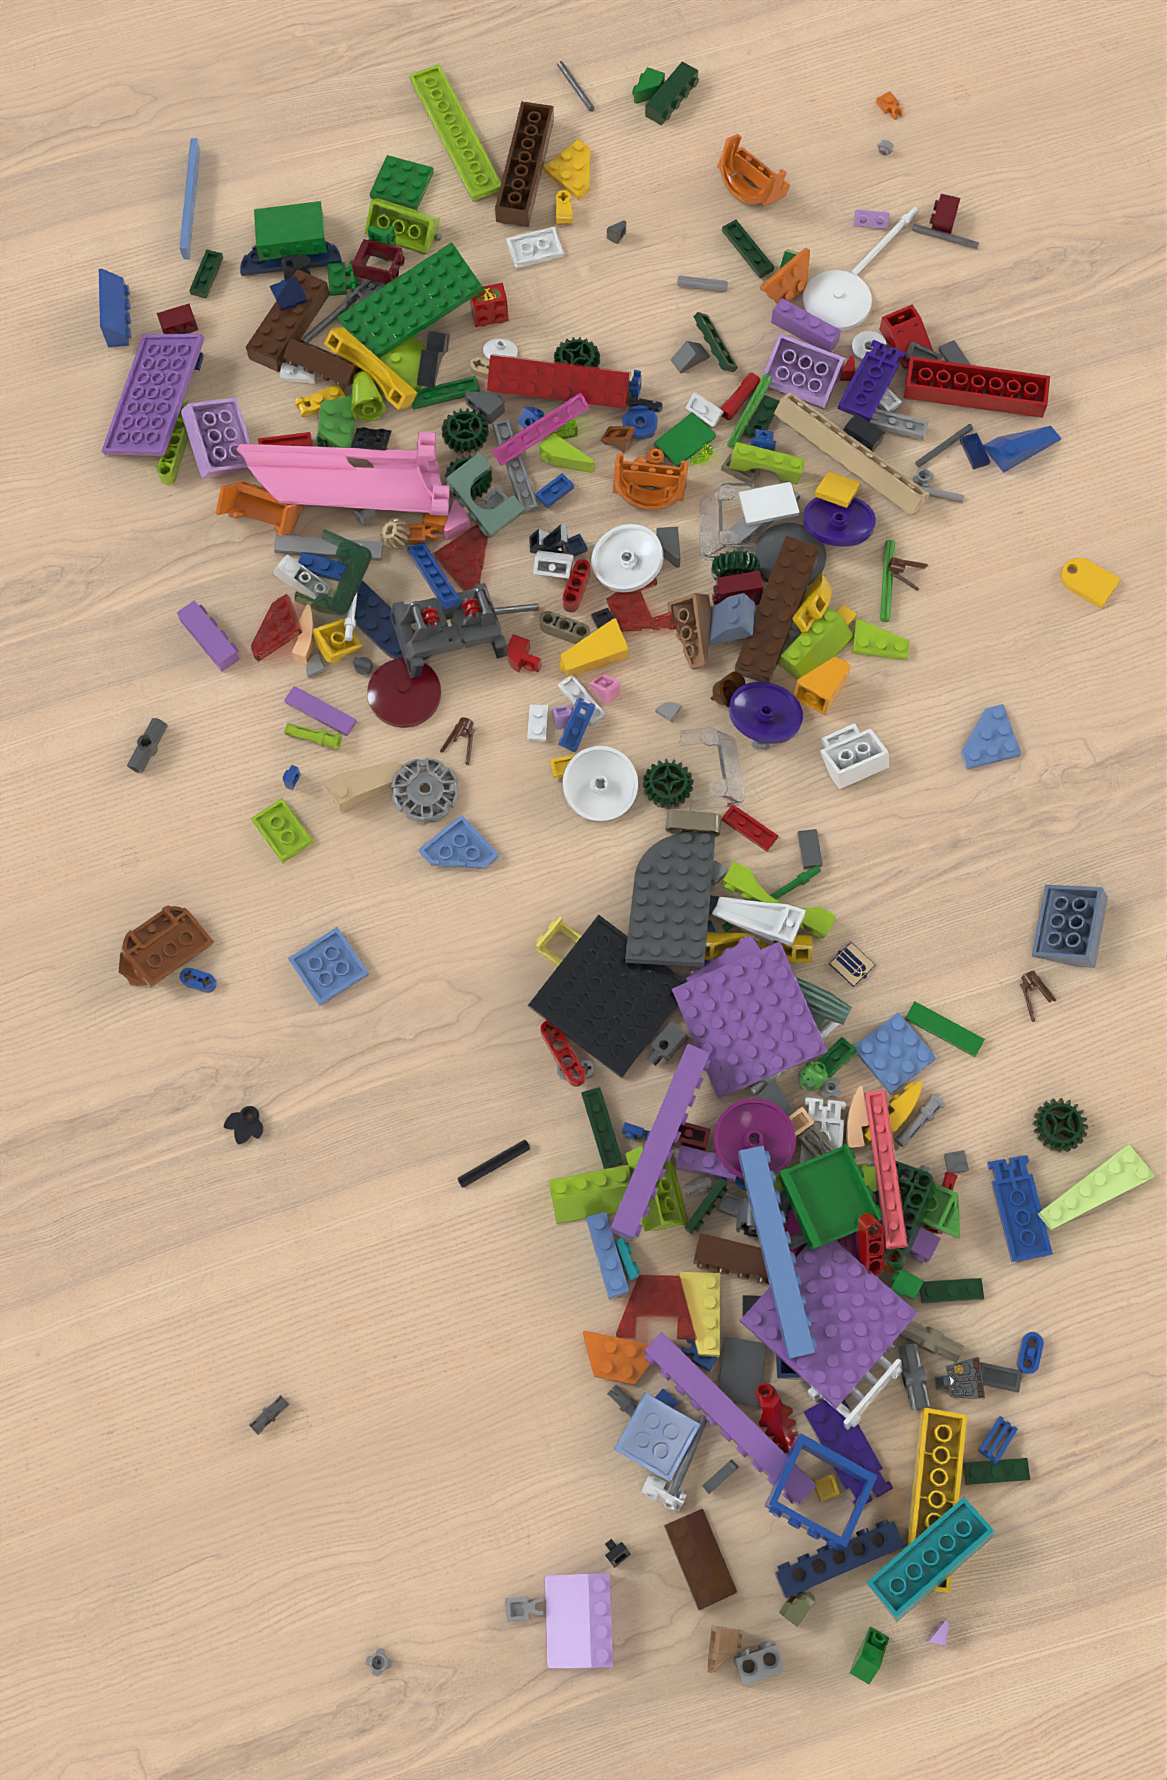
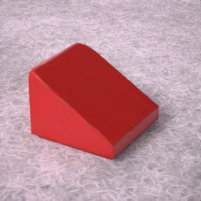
M853 356L849 357L842 369L840 381L852 380L855 374Z

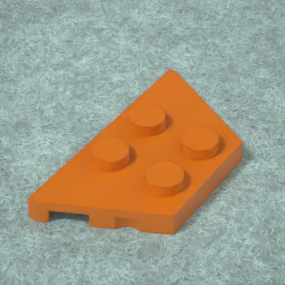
M804 248L763 283L760 286V290L767 293V296L773 299L776 304H778L781 298L788 302L793 300L807 285L810 249Z
M583 1330L594 1377L635 1385L651 1365L644 1358L646 1354L643 1352L650 1344Z

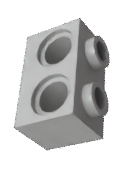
M770 1641L759 1644L758 1650L750 1652V1649L747 1648L737 1652L738 1656L734 1657V1661L743 1686L785 1672L776 1644L771 1645ZM767 1652L773 1653L775 1657L772 1665H765L763 1662V1656ZM747 1659L752 1660L754 1663V1669L749 1673L744 1672L742 1668L743 1662Z

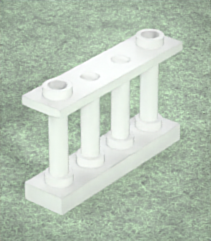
M881 1356L877 1363L887 1370L880 1380L869 1371L863 1377L874 1386L865 1396L856 1387L850 1392L860 1402L857 1407L850 1411L841 1403L835 1408L846 1418L844 1426L847 1430L851 1426L855 1427L862 1418L860 1415L892 1378L896 1379L902 1372L900 1359H897L892 1364ZM812 1387L808 1390L809 1397L816 1402L819 1398L826 1400Z

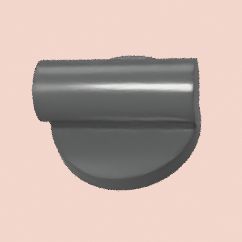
M355 657L353 660L355 671L358 674L366 675L372 671L373 663L369 658Z

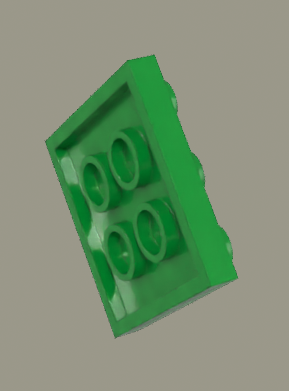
M387 155L370 191V198H379L418 210L433 176L434 167Z

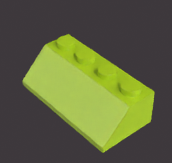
M379 198L372 199L364 234L368 235V228L371 225L385 232L390 226H393L397 245L427 254L435 239V234H437L440 218Z
M828 606L823 616L816 619L809 630L803 632L780 657L779 666L798 680L826 661L836 657L854 638V635L843 617Z
M644 1146L625 1153L631 1177ZM672 1156L670 1161H665L663 1165L666 1171L662 1180L658 1179L655 1187H658L654 1199L650 1198L647 1205L650 1206L646 1218H641L644 1232L660 1231L688 1223Z
M629 1165L549 1180L556 1223L560 1224L586 1219L588 1216L606 1212V1214L617 1213L631 1179Z

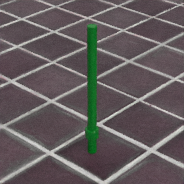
M816 865L807 872L803 871L797 875L796 879L770 896L777 900L799 885L806 884L810 881V878L821 872L820 867ZM727 922L722 925L726 932L734 927Z

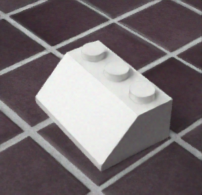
M871 728L821 750V755L829 775L839 789L889 768V752Z

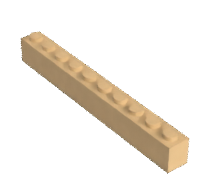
M793 393L782 396L774 412L780 421L787 423L795 432L806 437L807 441L817 445L822 452L832 456L836 462L841 463L849 472L855 473L863 482L874 487L876 492L886 496L891 503L897 504L905 513L912 516L920 511L929 495L927 491L856 439L849 436L845 431Z

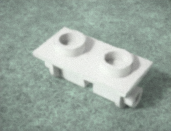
M648 1475L641 1493L645 1494L650 1500L661 1502L669 1510L679 1512L687 1496L683 1493L684 1491L679 1489L677 1496L674 1497L668 1494L672 1486L671 1484L667 1491L664 1489L666 1481L655 1475L653 1477Z

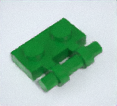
M353 260L350 261V266L345 268L344 262L327 264L330 296L347 295V289H351L353 292L360 285L359 279L353 274ZM346 276H350L351 279L346 280Z

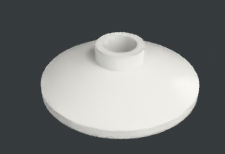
M864 331L853 339L852 350L859 359L863 360L866 352H871L873 340L887 345L886 340L877 332Z
M496 338L485 343L483 353L488 360H490L491 354L517 357L518 349L513 342L507 339Z

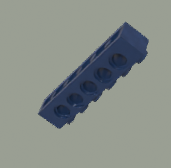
M887 1519L876 1523V1528L871 1531L868 1528H864L855 1532L857 1537L850 1539L847 1547L844 1549L836 1550L825 1545L816 1549L818 1553L813 1556L806 1553L797 1557V1563L790 1565L788 1561L777 1566L778 1571L774 1572L784 1598H788L905 1547L895 1522L888 1523ZM875 1534H879L883 1539L880 1547H876L872 1542ZM856 1542L863 1546V1552L859 1556L854 1554L852 1549ZM836 1551H840L844 1556L843 1562L840 1564L835 1563L833 1560V1554ZM817 1559L824 1563V1569L820 1573L813 1569V1563ZM796 1568H801L804 1571V1578L801 1581H797L793 1577V1572Z

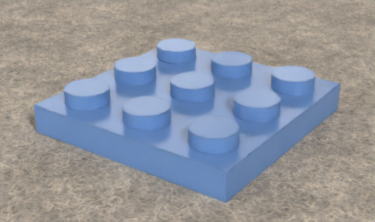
M338 927L288 958L319 1006H322L369 975Z
M899 1012L854 1046L857 1049L856 1054L890 1095L936 1060V1056Z
M644 1392L614 1450L670 1482L701 1424Z

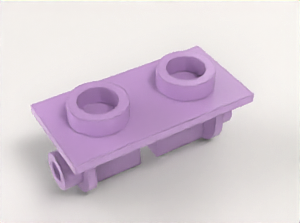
M856 209L854 226L887 229L890 212Z

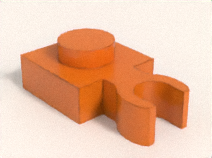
M890 91L876 99V104L885 114L890 112L894 120L897 119L896 113L902 117L903 109L899 107V101Z
M407 524L411 532L408 535L409 540H407V544L425 543V539L438 540V535H432V533H438L437 527L426 529L425 524Z

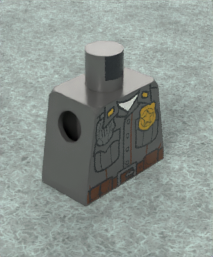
M671 1021L651 1044L654 1051L647 1059L654 1066L663 1058L668 1062L689 1040L687 1034ZM663 1045H669L666 1050L661 1049Z
M979 1357L946 1366V1376L935 1377L936 1389L949 1388L950 1397L986 1399Z

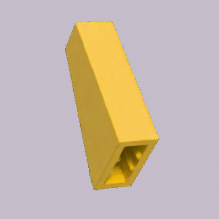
M616 618L560 654L558 665L561 673H565L566 678L571 674L575 676L628 658L629 649Z

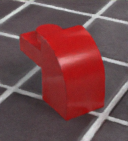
M513 634L507 646L510 666L517 672H520L521 667H524L527 671L539 673L542 667L541 658L528 654L530 640Z

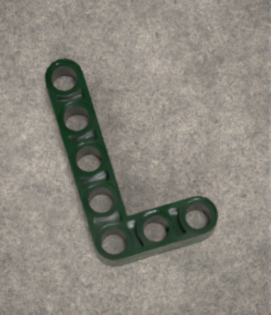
M896 1161L899 1186L910 1190L902 1208L904 1223L909 1217H914L915 1221L912 1224L905 1223L908 1247L886 1249L884 1257L891 1269L901 1270L907 1262L936 1185L932 1175L927 1171ZM904 1174H911L910 1178L906 1180L901 1179ZM924 1180L930 1181L929 1185L925 1187L920 1184ZM918 1198L923 1199L921 1204H913L914 1200ZM893 1255H900V1259L897 1262L890 1261Z

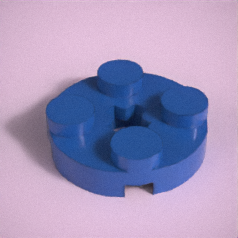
M638 405L631 407L624 414L622 424L623 426L635 427L633 439H646L654 436L658 419L654 411L652 412L646 406ZM638 420H641L644 424L638 425L636 423H638Z

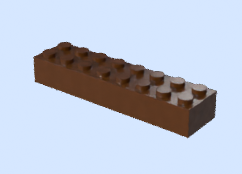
M521 101L495 206L496 222L529 227L554 123V106Z
M786 535L754 616L753 636L746 637L735 665V671L742 674V676L758 682H771L794 622L792 618L800 607L819 558L821 547Z

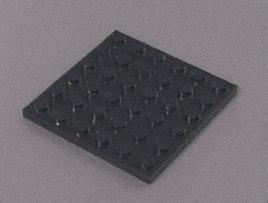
M598 914L534 996L528 1007L622 1078L678 1003L672 989L686 983V981L666 965L626 963L628 936Z

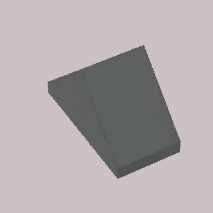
M686 341L672 357L671 361L678 371L682 373L707 360L710 356L701 343Z

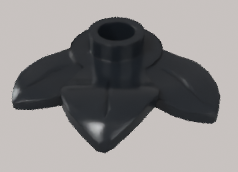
M298 254L296 256L287 255L282 258L281 267L285 271L284 279L287 284L297 269L311 275L306 267L311 261L308 256ZM289 260L292 261L291 267L286 266V262Z
M246 1106L240 1112L230 1114L223 1126L225 1129L234 1130L237 1144L247 1142L251 1135L254 1138L260 1139L263 1133V1124L259 1120V1111L253 1106ZM249 1113H252L253 1118L248 1120L246 1118Z

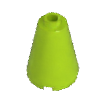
M363 371L358 372L353 377L352 416L358 421L359 419H364V422H371L383 416L382 413L386 412V404L370 374Z

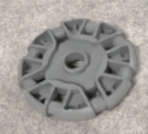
M433 758L413 759L402 765V769L394 775L391 783V790H393L392 800L396 808L400 812H404L407 818L417 822H424V820H431L433 822L445 817L449 809L455 806L459 795V790H457L458 781L453 771L445 767L443 762ZM419 767H426L427 771L420 772ZM440 771L442 775L439 777L436 772ZM407 773L411 774L409 779L405 777ZM427 785L430 787V791L422 793L420 787ZM443 785H448L449 790H444ZM406 788V793H401L400 790ZM441 799L445 801L443 806L439 804ZM409 802L414 804L412 808H409L407 806ZM430 808L431 812L423 813V809Z

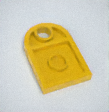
M1085 558L1069 560L1061 571V581L1068 590L1100 609L1121 580L1119 577ZM1074 568L1076 573L1071 574L1067 569Z

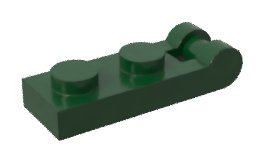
M764 395L746 429L745 435L755 437L756 429L767 431L780 401Z

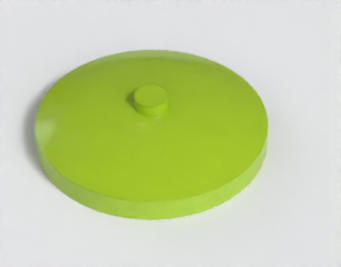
M412 337L379 358L414 390H419L423 387L417 385L421 351L426 349V346L418 339ZM373 379L380 394L384 395V392L382 391L381 387Z

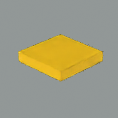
M828 471L815 490L814 496L847 508L859 490L861 482Z

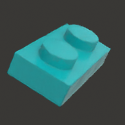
M623 1238L616 1240L615 1245L630 1282L638 1279L637 1274L640 1271L636 1261L632 1262L630 1258L632 1250L629 1242L625 1243Z

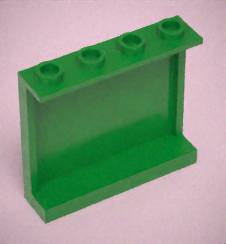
M321 201L254 209L256 248L259 261L283 258L287 255L296 256L298 254L309 255L327 252Z
M847 1143L842 1147L777 1173L810 1251L857 1232L858 1220L865 1213L873 1214L878 1221L882 1220L880 1217L882 1216L881 1210L872 1200V1190L869 1185L866 1186L863 1180V1170L860 1166L857 1167L854 1160L856 1158L855 1153L851 1147H848Z

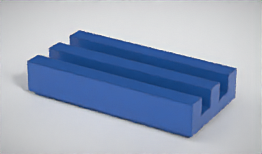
M1001 1416L997 1418L978 1449V1452L994 1464L998 1463L1018 1430L1015 1426L1012 1427L1010 1422H1005ZM999 1425L1003 1426L1002 1430L998 1434L991 1448L987 1452L985 1448L992 1439ZM1008 1430L1009 1434L1007 1435L997 1454L995 1455V1457L992 1456L1002 1437Z

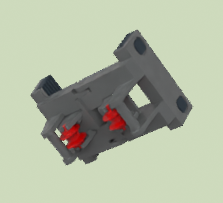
M485 583L475 585V589L458 592L457 595L461 600V604L446 609L442 608L436 597L422 601H413L409 604H404V601L392 604L390 618L410 678L421 676L424 657L460 650L464 646L469 648L492 642L497 659L507 656V643L497 615H493L491 610L494 607ZM447 620H450L452 626L448 627ZM416 623L417 628L415 633L413 634L410 624Z

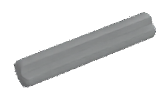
M678 276L677 285L727 291L728 281Z

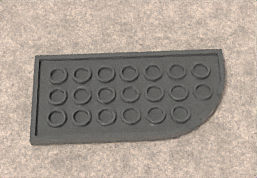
M685 832L675 834L660 840L642 856L634 877L625 957L626 963L704 967L715 833Z

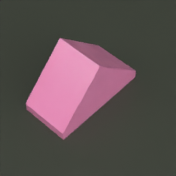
M457 500L453 501L444 528L446 540H450L471 529L470 520Z
M604 673L589 682L590 687L605 705L620 696V682Z

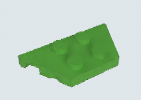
M352 396L321 402L317 436L328 441L334 448H351L355 418L351 412Z
M924 1180L920 1185L925 1187L929 1185L930 1181ZM935 1184L936 1188L922 1224L959 1239V1195L952 1190ZM906 1188L900 1192L902 1208L910 1191ZM918 1198L914 1200L913 1204L919 1205L923 1199Z

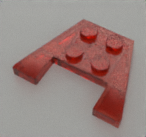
M656 577L639 590L615 592L606 598L613 619L616 618L621 632L642 631V629L660 630V628L676 629L670 612L651 617L641 590L657 585Z
M639 1275L617 1329L616 1337L636 1338L637 1317L678 1318V1340H697L681 1277L672 1275Z

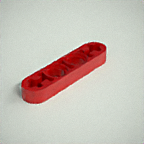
M544 1021L541 1024L540 1030L545 1043L568 1083L573 1087L581 1086L585 1082V1072L563 1033L549 1022ZM546 1028L553 1029L554 1037L551 1038V1034L549 1031H546ZM561 1042L564 1046L561 1049H555L553 1044ZM570 1057L573 1062L565 1065L562 1063V1059ZM572 1069H574L577 1076H580V1079L573 1078Z

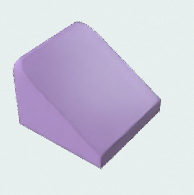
M570 705L552 709L557 729L565 728L572 713Z
M941 1621L926 1641L945 1645L947 1642L948 1622Z

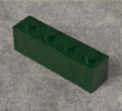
M682 61L645 105V117L661 126L666 120H669L672 112L679 108L681 101L688 97L693 87L697 86L699 82L698 70Z

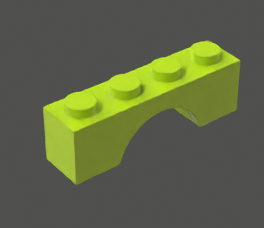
M736 442L732 451L729 468L743 472L754 468H763L776 473L780 481L791 482L797 485L803 472L805 459Z

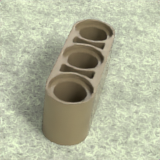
M544 611L540 615V629L548 635L573 644H577L590 635L589 626L585 623L552 611ZM568 627L567 630H562L561 628ZM579 633H584V634H586V635H584V636H579L578 634H579Z
M684 810L667 811L665 830L669 833L711 832L715 833V837L720 835L721 815Z

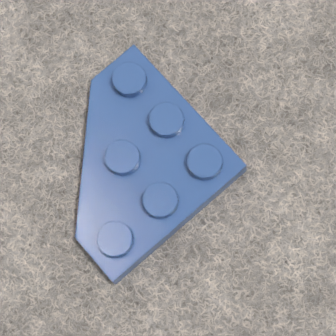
M1003 704L985 708L961 751L966 769L1021 755Z
M463 815L419 849V853L431 866L485 869L499 858V854Z

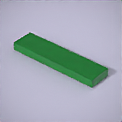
M473 376L435 385V388L427 387L415 390L418 393L412 403V408L415 410L464 398L466 392H480L477 378Z
M914 1001L905 1017V1020L973 1057H976L985 1040Z

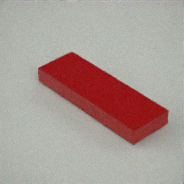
M733 804L721 818V821L766 852L769 851L779 837Z

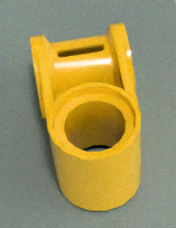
M561 190L556 194V225L573 224L571 195L566 190Z

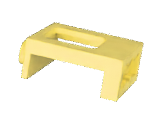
M562 917L553 920L549 924V930L546 934H541L536 941V951L557 967L563 960L546 948L547 943L557 932H562L575 943L581 938L580 934L562 922Z

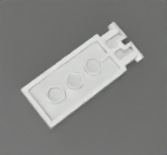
M806 1097L805 1105L809 1106L808 1114L815 1122L813 1124L834 1149L842 1147L844 1120H840L841 1109L845 1110L846 1102L828 1100L826 1107L823 1106V1099ZM813 1132L809 1133L826 1153L830 1152ZM804 1137V1139L812 1146V1148L819 1154V1156L822 1155L815 1148V1146L807 1139V1137ZM802 1144L799 1164L814 1158Z

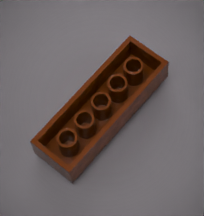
M297 269L246 345L249 359L280 372L282 363L287 361L284 359V355L290 338L301 339L329 297L330 293L327 282Z

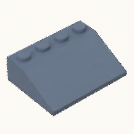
M1045 884L1032 956L1075 967L1095 968L1108 900L1102 887Z

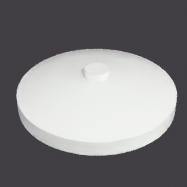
M831 270L816 275L808 282L803 293L802 304L805 311L840 329L842 332L859 326L867 318L872 299L868 286L861 278L847 271Z
M626 524L611 529L599 539L593 550L591 562L593 571L603 586L616 592H632L645 587L657 576L662 567L664 555L661 543L655 533L641 525Z
M593 746L580 751L568 763L562 780L563 793L569 806L581 817L596 822L610 821L624 814L633 804L638 791V777L633 764L623 753L607 746Z

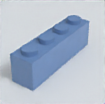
M606 1212L586 1217L609 1300L629 1295V1289L613 1234L609 1231L610 1224Z

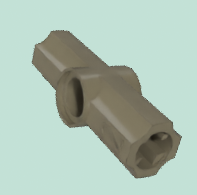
M911 1321L900 1334V1336L919 1344V1347L932 1354L937 1353L955 1363L958 1362L963 1352L964 1345L945 1337L942 1332L932 1327H924L914 1321Z

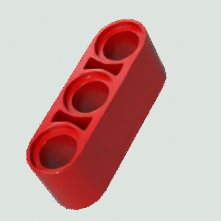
M579 559L575 562L563 593V608L570 613L575 612L579 608L590 579V563L586 559Z
M865 1213L858 1220L859 1260L866 1267L869 1274H871L869 1272L871 1271L876 1276L882 1273L885 1267L884 1229L873 1214Z

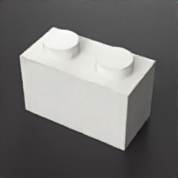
M538 550L535 555L533 574L569 579L572 572L574 555Z

